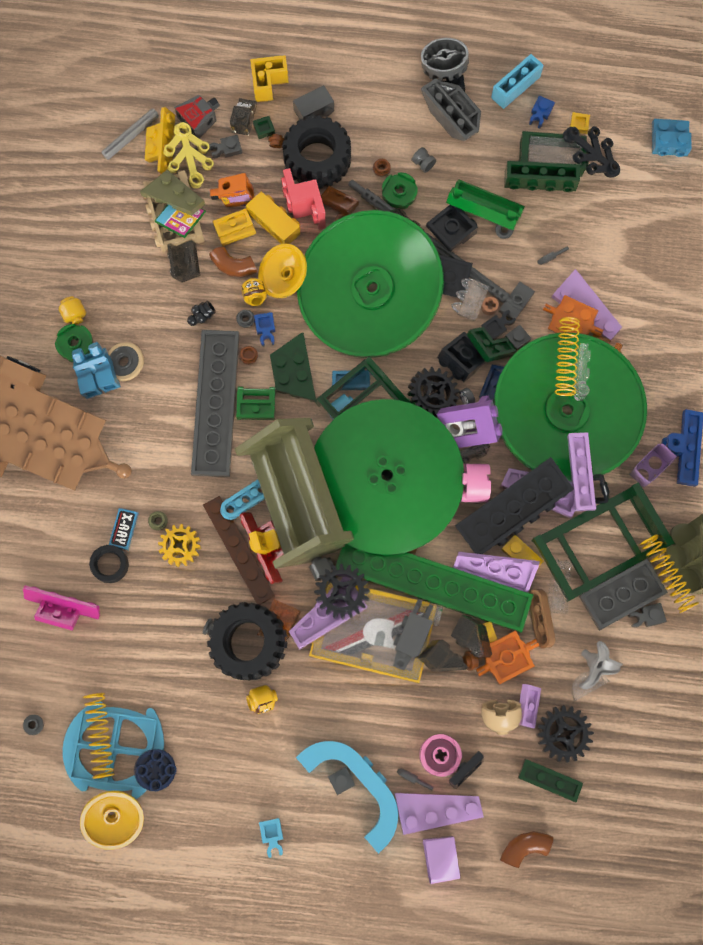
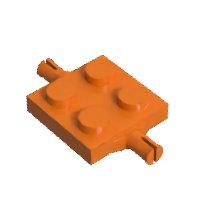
M564 295L561 303L556 308L547 303L543 308V311L552 314V321L548 329L555 333L565 332L559 330V327L567 326L559 323V320L564 317L579 319L580 327L577 330L581 334L588 335L591 332L601 337L604 331L594 326V320L599 310ZM561 321L566 324H575L571 321ZM573 325L569 327L577 328L578 325ZM561 328L563 330H571L570 328ZM574 330V331H568V332H571V333H577L576 330Z
M514 631L480 649L486 664L477 668L476 672L484 669V671L478 673L480 677L490 671L498 685L535 667L530 658L529 651L539 647V643H536L537 640L534 639L525 644L517 632Z

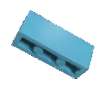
M530 54L494 85L491 98L500 107L506 108L541 77L544 65Z

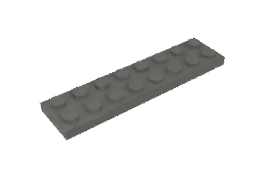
M202 330L191 466L192 476L230 477L239 331Z

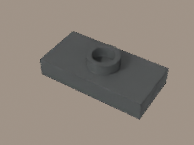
M519 282L510 294V297L514 304L523 306L522 311L535 291ZM507 301L499 310L502 314L510 310V314L506 317L511 320L513 318L516 319L521 311L517 310Z

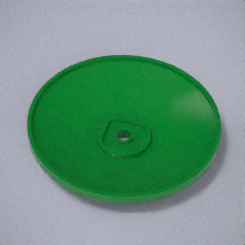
M368 210L344 216L327 226L313 240L304 255L307 262V272L302 285L297 290L298 304L302 316L317 338L342 354L358 358H368V356L375 358L395 353L420 337L431 324L439 309L444 288V272L439 253L422 228L399 214L381 210ZM377 284L376 291H368L369 285Z
M564 332V333L573 334V335H576V334H577V333H571V332ZM555 333L529 342L519 349L505 365L498 379L494 394V406L496 405L498 408L497 421L498 424H501L503 432L501 438L510 452L529 469L533 470L551 457L567 480L572 482L567 435L569 433L588 432L592 474L605 475L620 466L634 452L643 436L647 420V399L644 386L633 365L621 352L598 338L579 333L577 335L579 341L576 343L579 346L576 350L578 356L575 357L578 360L575 364L577 366L575 371L577 377L574 378L577 382L574 385L576 394L572 396L557 395L555 391L562 388L556 387V384L565 383L573 385L575 383L573 380L560 381L556 379L558 376L575 377L574 373L561 374L556 372L558 369L573 371L575 366L563 367L558 366L557 363L576 362L574 358L566 360L557 358L558 355L575 356L576 352L564 353L559 352L557 349L562 347L577 348L575 344L565 346L559 345L558 342L561 340L576 342L577 338H560L558 335L561 333ZM560 390V391H557V393H569V392H572V391H568V390ZM569 406L572 409V414H565L562 408Z
M393 399L372 400L358 404L338 415L324 429L315 444L314 449L343 531H352L354 540L347 544L353 548L379 555H393L412 551L437 537L450 523L459 507L464 488L462 484L464 466L460 450L446 426L430 412L419 406ZM384 470H390L393 477L391 480L386 481L381 477V473Z

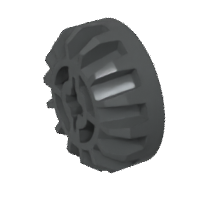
M436 39L428 43L421 52L423 72L432 80L438 78V80L443 82V79H449V82H451L454 76L458 79L468 69V48L457 39Z

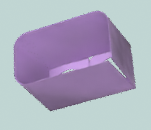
M658 444L635 466L629 475L644 488L654 481L677 456L664 444ZM656 456L661 459L662 465L659 469H653L649 466V459ZM645 469L649 474L648 480L637 470Z
M445 836L423 839L429 883L434 884L460 879L454 837Z

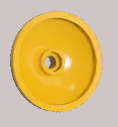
M280 244L266 253L259 266L258 279L263 281L267 295L278 299L286 298L300 288L307 272V262L303 252L292 244Z
M122 791L102 792L90 799L84 806L80 816V829L84 838L93 846L105 850L119 849L130 844L139 835L144 822L143 810L139 802L128 793ZM112 811L115 812V814H113V815L108 814L109 812H112Z

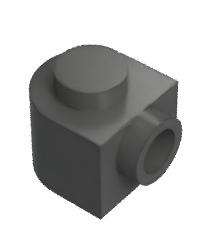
M318 557L311 561L312 564L309 568L315 581H320L319 575L326 577L325 569L332 572V565L334 564L330 557L327 559L326 557Z

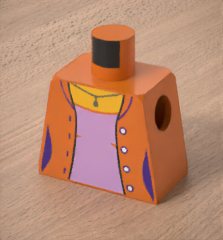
M246 173L220 178L218 180L219 188L210 189L211 199H221L226 207L246 206L254 198V188Z

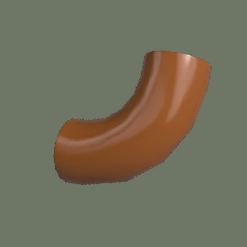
M225 247L215 248L209 253L215 266L228 276L241 278L257 273L251 256L242 259L233 258Z
M535 831L520 834L508 843L501 855L500 861L519 868L522 860L528 854L538 853L547 856L553 844V836Z

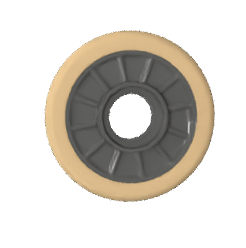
M129 342L119 343L108 351L119 381L131 380L142 370L144 356L141 349L135 344ZM125 357L128 358L127 365L120 366V360Z

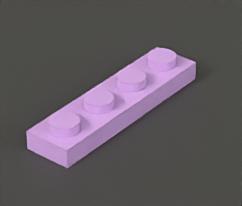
M588 432L569 433L567 439L572 487L574 488L575 511L596 510Z

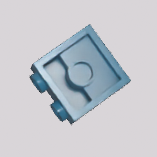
M654 119L652 122V154L660 156L676 155L677 157L688 156L692 149L689 121Z

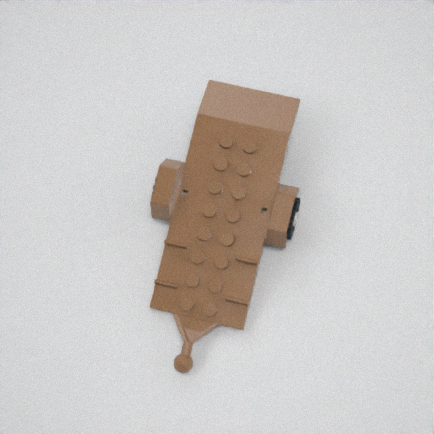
M0 355V477L3 476L8 463L22 468V470L30 471L53 481V483H58L75 491L83 473L108 468L115 471L118 477L126 479L131 475L132 469L128 464L122 463L119 465L109 461L99 439L106 423L105 419L40 392L47 375L40 373L41 370L26 362L9 356L5 358Z

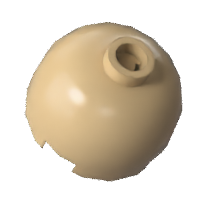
M497 699L484 702L481 709L483 722L487 728L497 732L498 735H507L509 731L518 727L522 719L521 703L507 699V703H497Z

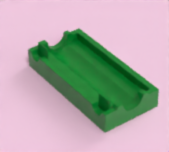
M460 179L456 182L455 187H452L446 201L447 204L510 230H514L525 208L523 205Z

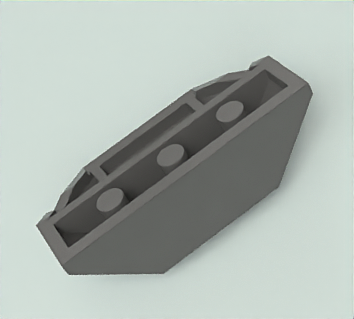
M434 79L421 88L430 113L452 138L466 141L479 132L481 110L460 86Z

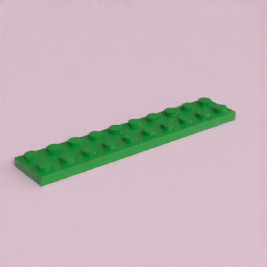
M345 544V547L340 551L335 566L339 570L340 564H343L344 569L351 565L352 572L356 568L359 569L358 576L364 573L365 577L363 580L487 622H492L519 633L523 631L533 594L407 552L379 555L364 552Z

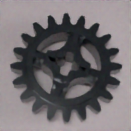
M433 367L429 371L423 368L421 372L418 371L415 377L413 376L410 380L412 383L408 385L410 391L407 395L412 396L411 403H416V406L425 409L437 418V413L441 408L457 406L455 402L459 400V397L456 395L460 390L454 388L458 383L451 382L454 378L453 376L447 378L448 371L441 374V368H438L436 372ZM421 385L424 387V388H423V391H424V392H423V394H424L423 397H422V394H421V391H420V386H421ZM444 389L446 391L447 396L446 400L444 399Z
M340 564L339 570L332 565V572L325 569L327 576L319 575L322 583L316 582V586L320 590L314 591L316 595H321L316 599L317 603L323 602L320 605V609L327 608V616L333 612L334 619L337 618L338 614L341 615L342 620L345 619V614L353 618V611L359 615L358 607L366 608L362 601H369V598L364 594L370 593V589L364 588L369 584L368 581H362L365 577L364 573L358 576V568L352 572L351 565L344 569L343 564ZM348 577L352 580L341 582L337 578ZM331 583L333 585V592L327 598V587ZM358 585V596L354 601L351 593L354 587ZM339 589L345 590L346 595L339 594ZM342 601L348 606L337 607L333 604Z
M565 705L561 706L560 711L557 707H553V714L550 711H546L548 719L545 717L540 718L544 725H537L542 732L537 733L536 736L543 738L538 744H545L543 752L550 750L549 758L557 755V762H560L562 757H564L565 763H569L570 757L573 761H577V754L580 757L585 756L582 750L590 751L586 743H593V740L589 739L588 735H592L594 732L587 730L592 724H585L584 721L587 719V716L580 718L581 710L573 713V706H570L568 711H566ZM563 717L570 718L577 725L574 727L569 726L564 722ZM556 721V731L550 735V727ZM563 730L572 731L566 737H557L563 733ZM580 733V740L577 746L574 747V737ZM553 742H561L566 746L567 751L558 749L554 746Z

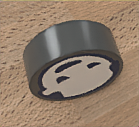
M464 388L460 390L459 395L463 404L475 403V397L470 389Z

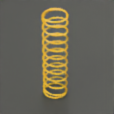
M564 317L559 320V323L567 326H561L559 330L565 332L576 330L577 334L561 333L558 336L565 339L575 337L577 341L561 340L558 344L565 346L575 344L577 348L562 347L557 350L564 353L574 351L576 355H558L557 358L564 360L574 358L576 362H558L557 365L563 367L573 365L575 370L558 369L556 372L561 374L574 373L575 377L558 376L556 379L560 381L573 380L575 383L573 385L558 383L555 386L562 389H557L555 393L561 396H572L576 394L574 385L577 382L574 378L577 377L575 373L577 366L575 364L578 360L575 357L578 356L576 350L579 346L576 343L579 341L577 337L579 331L577 329L580 327V321L577 318ZM561 321H571L575 324H566ZM578 325L577 328H573V327H569V326ZM561 328H570L571 330H563ZM560 390L572 391L569 393H557Z
M656 534L641 542L640 546L646 544L644 547H642V549H646L650 546L660 543L657 547L648 552L646 556L664 550L662 553H660L655 558L650 560V563L667 557L664 561H662L660 564L654 567V569H658L665 565L671 564L669 567L660 572L658 576L676 570L667 578L662 580V583L678 578L676 581H674L672 584L666 587V590H668L676 586L682 585L670 594L671 597L687 591L674 601V603H678L686 599H689L687 602H685L678 608V610H681L679 613H682L688 610L689 608L699 604V602H695L685 606L687 603L693 600L695 596L692 595L681 599L686 594H688L691 591V589L688 588L679 591L687 584V582H681L674 585L683 577V575H678L670 578L678 572L679 568H674L669 571H666L669 568H671L675 562L671 561L663 564L671 557V555L659 557L666 552L667 548H661L656 550L663 544L662 541L653 543L659 537V535Z
M105 693L83 696V698L102 697V699L85 703L84 706L104 705L103 707L86 711L85 714L105 713L86 720V722L105 721L104 723L88 727L87 730L106 729L105 731L88 736V738L106 737V739L89 744V746H107L91 751L90 754H108L92 759L90 762H109L93 767L91 770H110L93 776V779L115 775L114 773L108 774L114 771L113 768H100L113 763L112 760H99L111 756V752H98L110 748L111 744H97L110 739V736L99 735L108 732L109 728L98 727L108 723L106 719H98L106 716L108 713L97 711L107 706L104 703H97L106 698L104 696Z

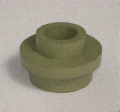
M156 511L149 516L148 523L153 530L159 531L167 526L168 518L163 512ZM157 518L162 519L160 524H155Z

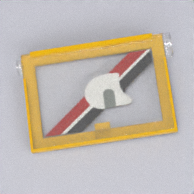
M331 583L327 587L326 594L333 587ZM370 589V593L364 594L369 598V601H364L368 608L312 642L309 657L420 683L432 626H439L443 607L431 604L433 609L428 619L433 621L419 657L411 658L405 670H400L393 666L396 656V646L393 643L397 634H402L404 627H401L405 615L409 616L410 612H413L417 602L415 599ZM422 601L417 615L424 617L426 608L430 603Z

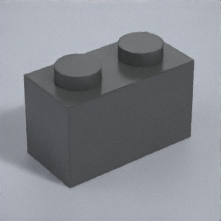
M323 85L293 100V108L299 120H306V117L312 116V118H317V116L327 117L334 112V100Z

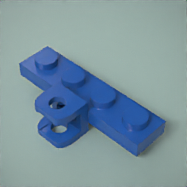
M685 409L682 414L681 434L671 433L662 439L661 444L665 446L667 444V448L679 457L677 484L692 487L698 486L703 412Z

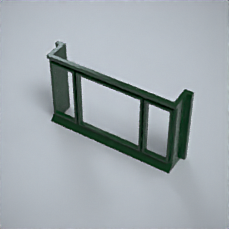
M370 356L314 400L317 406L320 407L322 405L333 419L342 412L359 404L380 385L393 400L411 403ZM367 369L377 381L338 412L328 399ZM384 470L381 473L387 481L393 477L389 470Z
M639 482L610 498L607 503H600L596 506V510L585 511L531 540L539 550L567 602L654 555L646 556L648 552L660 543L641 553L615 508L623 502L631 501L651 537L656 534L659 535L654 542L662 541L663 544L656 550L675 544ZM609 510L635 556L589 581L563 534ZM556 538L583 582V585L574 590L570 587L546 543Z

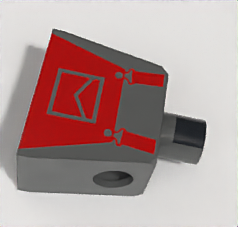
M197 95L174 108L177 118L181 122L187 123L191 127L192 134L200 138L216 122L214 110L220 107V104L215 97L206 102L200 95Z

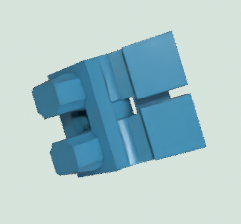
M98 342L88 346L89 354L85 355L82 348L72 351L73 369L76 372L80 394L83 397L89 399L103 394L102 390L106 393L121 387L107 349H102Z

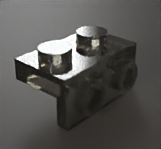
M190 240L178 246L172 243L167 244V255L171 267L170 274L174 279L183 283L201 276L196 243Z

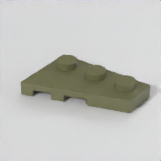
M168 170L140 191L143 197H151L158 203H166L171 205L173 209L191 216L205 205L204 200Z

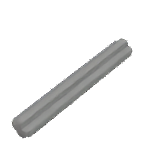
M153 108L150 109L103 149L102 155L107 160L114 156L159 117L157 111Z

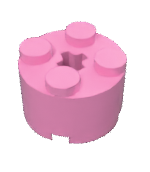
M463 464L462 484L464 488L461 502L487 503L491 493V481H489V476H487V474H491L489 464Z
M437 734L423 742L419 752V759L422 767L429 774L444 777L451 775L457 770L462 759V752L459 744L453 738L444 734ZM439 749L441 752H445L443 761L435 758Z

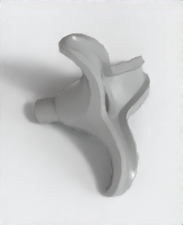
M602 641L597 642L598 654L590 653L586 649L581 653L590 669L587 680L579 685L582 689H589L595 686L601 675H614L621 670L620 667L623 663L609 658V649Z

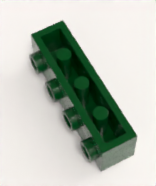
M507 161L505 168L504 188L512 190L528 189L534 191L540 189L572 192L577 190L580 182V164Z

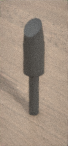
M568 246L555 253L551 252L543 256L537 263L542 265L555 259L557 255L569 250Z
M401 768L397 771L400 776L414 784L418 783L431 791L434 788L407 770Z

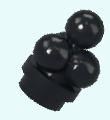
M209 301L194 305L191 309L193 315L187 318V323L190 326L205 323L208 319L214 317L213 314L216 313L214 306Z

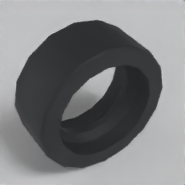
M104 545L93 552L90 557L89 566L90 571L98 580L104 583H115L126 575L129 562L126 554L120 548L114 545ZM106 553H114L120 558V568L113 575H104L98 569V560Z

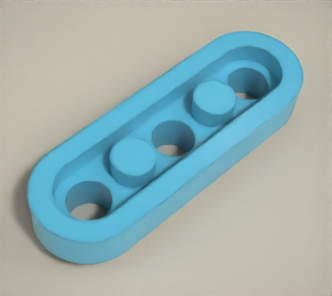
M259 480L254 481L222 503L220 513L225 519L233 520L240 516L242 512L248 511L265 499L263 493L258 491L261 488ZM246 498L249 500V502L245 503L242 501V499ZM230 508V509L233 510V512H232V513H228V512H227V509Z

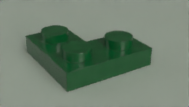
M484 327L470 329L466 334L486 363L511 357L517 352L507 337L493 340Z

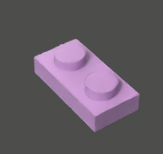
M522 684L520 694L522 719L519 725L535 729L541 688Z

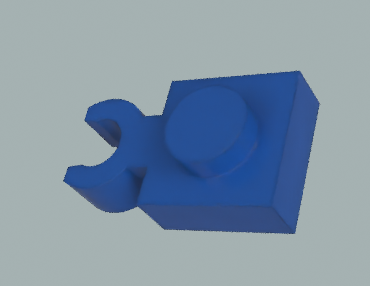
M539 96L532 109L531 114L534 115L531 116L529 125H532L533 121H538V128L540 129L544 119H548L555 102Z
M273 313L254 315L257 335L262 334L260 337L261 345L265 346V339H270L272 345H274V336L271 334L275 332Z

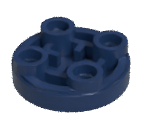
M160 749L145 751L139 756L134 766V776L137 783L142 788L155 792L168 787L177 772L172 756Z

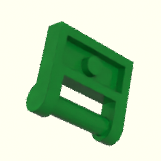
M238 386L237 420H275L276 387L254 389ZM244 396H269V400L243 398Z

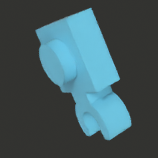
M280 818L259 822L263 844L269 843L267 849L268 857H272L271 850L273 848H277L279 855H283V848L278 844V840L284 839Z

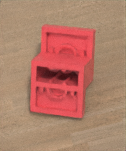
M290 168L283 170L284 177L281 178L283 195L287 201L288 213H292L295 219L312 215L313 223L318 225V229H325V209L316 179L294 184Z

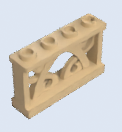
M185 170L174 175L189 187ZM144 181V188L147 185H149L152 181ZM144 197V200L148 199L149 203L146 204L148 215H152L153 220H150L152 230L157 232V236L154 239L157 247H161L162 252L197 242L198 244L205 242L199 221L189 232L195 234L187 235L185 238L177 234L174 239L166 240L164 233L170 232L169 237H171L174 232L165 227L160 229L159 224L155 223V219L165 209L167 204L158 203L151 197ZM153 203L158 204L156 211L154 209Z

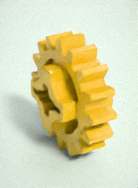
M180 524L179 529L172 525V531L165 529L167 535H161L160 537L163 539V542H158V545L163 547L159 550L160 554H164L163 560L169 559L168 564L172 565L175 562L177 567L180 566V563L187 566L188 560L193 563L194 559L192 557H199L196 550L201 549V546L197 544L201 541L200 538H195L197 532H191L190 526L184 529L183 524ZM176 534H186L183 536H176ZM171 540L170 547L167 550L168 541ZM175 540H177L178 543L180 542L182 544L185 551L178 548ZM192 543V549L189 552V545ZM176 555L184 556L182 558H175Z

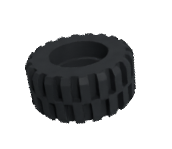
M309 116L306 117V120H298L297 125L293 124L289 128V132H286L282 148L285 169L290 168L293 180L297 179V183L316 179L318 188L323 189V186L327 185L329 187L333 186V182L338 183L341 181V176L347 174L351 164V140L347 135L346 129L341 128V124L337 121L332 122V118L329 117L324 119L322 116H317V118ZM315 143L327 145L334 152L328 159L320 162L307 160L300 154L305 147Z
M240 602L239 605L233 604L228 606V610H222L219 613L220 617L218 619L214 618L212 622L214 625L213 630L209 629L208 631L211 639L207 641V647L211 648L209 656L215 660L213 664L216 668L221 669L223 674L238 680H258L263 676L270 675L273 669H277L280 666L279 661L284 659V648H287L288 642H285L287 633L286 630H283V622L277 618L273 611L256 603ZM244 623L258 625L264 634L262 651L256 658L249 661L237 658L231 645L235 630Z

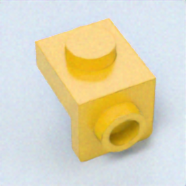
M270 530L265 533L258 531L249 533V544L255 553L266 554L281 547L276 530Z

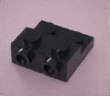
M452 205L446 207L426 223V227L450 252L459 244H464L477 234L478 229L474 219L469 218L464 210Z
M463 332L442 348L437 356L440 365L450 369L453 377L463 382L473 376L486 363L466 335V332Z

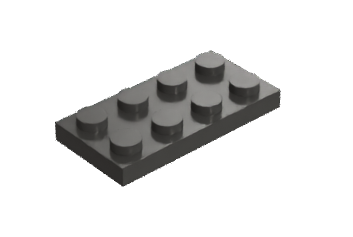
M647 558L579 597L600 631L668 592Z

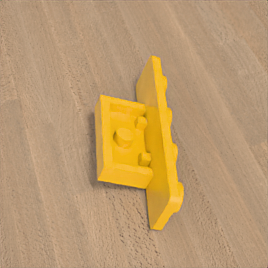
M166 107L161 108L160 123L147 127L145 160L149 163L158 160L157 171L160 174L168 170L169 162L173 161V156L167 157L163 152L165 146L175 136V114Z

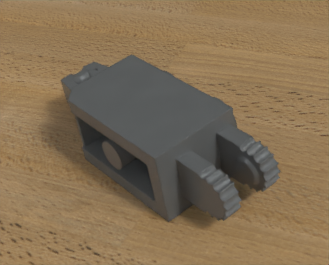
M419 599L413 612H410L409 616L405 615L401 627H404L402 634H397L393 643L396 646L393 666L400 670H405L411 658L419 657L433 621L428 619L433 605L429 604L427 606L424 617L417 615L422 605V600Z

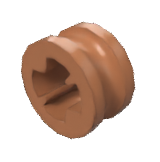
M494 297L485 298L481 306L482 312L486 315L495 314L499 306L497 299ZM488 303H492V309H488Z

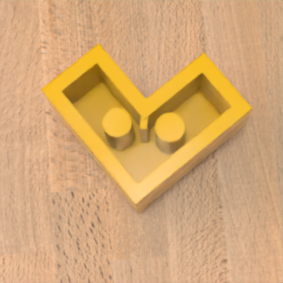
M286 55L250 59L256 102L273 100L271 85L289 83Z

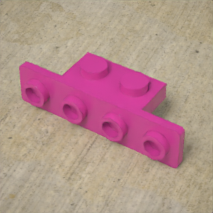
M25 585L23 588L24 599L40 603L34 615L36 621L73 631L80 615L97 620L100 617V607L92 602H83L74 597H65L56 592L40 590L34 586L29 587Z

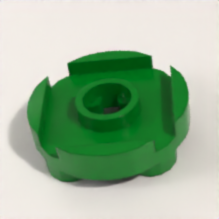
M399 172L393 176L392 174L384 180L382 184V199L390 206L403 210L416 200L418 188L416 181L409 174ZM401 187L403 188V193H397L395 189H400Z
M69 324L58 331L55 347L64 359L74 362L72 351L82 348L85 355L89 354L88 346L93 343V337L86 327ZM71 340H79L78 345L70 346L72 344Z

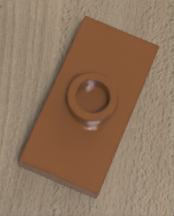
M331 186L321 195L323 204L345 215H350L359 205V200Z

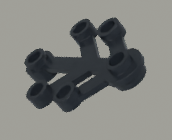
M593 126L588 130L592 146L579 136V130L576 127H569L563 132V139L567 143L571 144L575 141L589 153L584 154L582 151H577L572 157L575 163L598 161L602 164L598 166L594 162L590 163L586 167L589 175L604 173L605 176L614 178L620 174V166L614 161L611 151L614 144L612 139L606 138L601 142L605 157L601 153L598 141L600 130L598 127Z

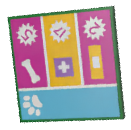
M167 205L155 219V223L185 238L206 213V210L201 208L191 216L173 209L171 205Z

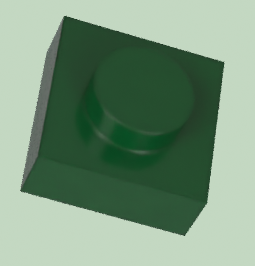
M270 116L253 121L258 139L275 134Z

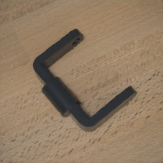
M602 474L593 475V481H600L601 492L604 496L595 498L596 504L607 503L610 497L608 484L605 482Z

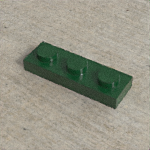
M524 759L518 775L520 780L576 803L583 785L578 780L527 759Z

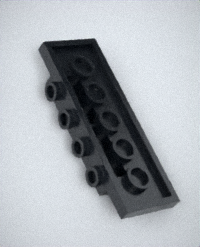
M550 457L455 526L474 553L484 554L496 544L501 546L507 542V537L510 534L514 533L516 535L524 529L523 525L527 522L532 524L540 518L538 514L544 510L546 512L556 507L555 502L574 490V488Z

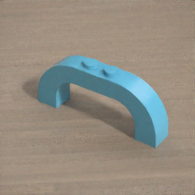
M324 741L315 743L303 750L296 758L309 773L326 760H339L349 767L375 797L380 807V816L377 824L364 838L379 854L391 841L398 823L397 804L392 792L385 785L386 778L380 772L375 773L371 769L373 763L366 756L362 758L354 749L343 743Z

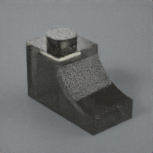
M239 98L237 106L233 107L230 118L232 133L249 136L257 101Z

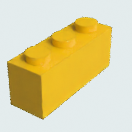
M261 191L246 204L249 216L280 244H290L301 234L299 222L295 218L289 217L282 206L278 207L270 195H265Z

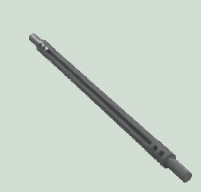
M353 179L349 182L348 186L358 192L361 198L378 210L396 213L405 217L368 188H363ZM426 233L435 245L439 255L464 261ZM471 268L469 278L502 303L507 301L517 310L521 311L523 306L514 304L508 292L475 268Z

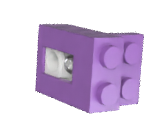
M489 395L482 396L476 403L441 408L437 413L438 419L452 434L458 448L498 442L503 433L502 426L497 421L498 408L496 405L494 406L493 400H490ZM452 424H457L460 430L454 429Z

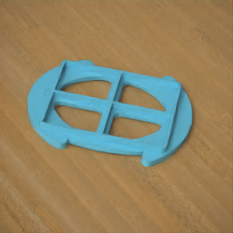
M104 705L85 707L69 725L63 742V762L69 778L81 791H87L89 786L107 791L132 790V796L135 799L139 798L147 790L137 783L134 775L120 781L113 780L112 776L93 779V775L83 766L79 757L81 749L97 750L107 747L89 746L93 742L83 740L84 731L94 723L86 722V720L105 714H85L86 711L97 709ZM105 707L97 710L108 713L106 716L98 719L114 718L113 733L109 743L111 747L101 750L112 753L111 756H108V760H112L113 763L107 765L106 768L114 769L117 754L140 756L147 750H164L163 729L154 709L148 708L146 715L116 707ZM128 719L141 728L147 738L146 749L119 745L123 720Z

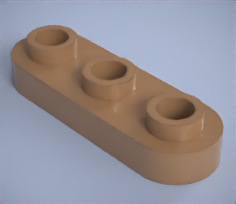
M533 589L530 591V594H533L530 612L535 638L540 648H551L555 644V633L548 597L544 590Z

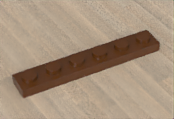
M218 496L203 504V507L255 602L261 605L274 598L275 595L234 521L225 519L221 515L220 508L223 501Z

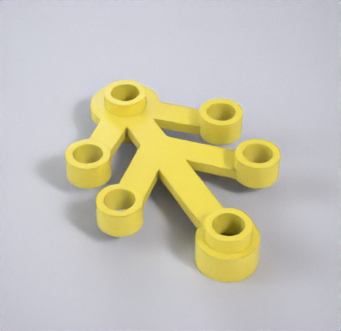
M181 122L174 128L175 137L163 150L167 157H172L175 147L180 141L182 142L183 148L175 159L169 162L168 171L177 173L179 165L186 158L190 173L188 183L192 188H200L204 177L201 173L197 172L194 158L202 163V167L205 170H211L214 165L213 160L203 155L208 152L210 146L207 142L193 135L191 127L187 123ZM189 141L198 146V151L190 146Z

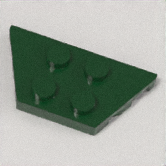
M300 333L270 354L276 392L290 394L292 397H301L314 402L316 396L304 333Z

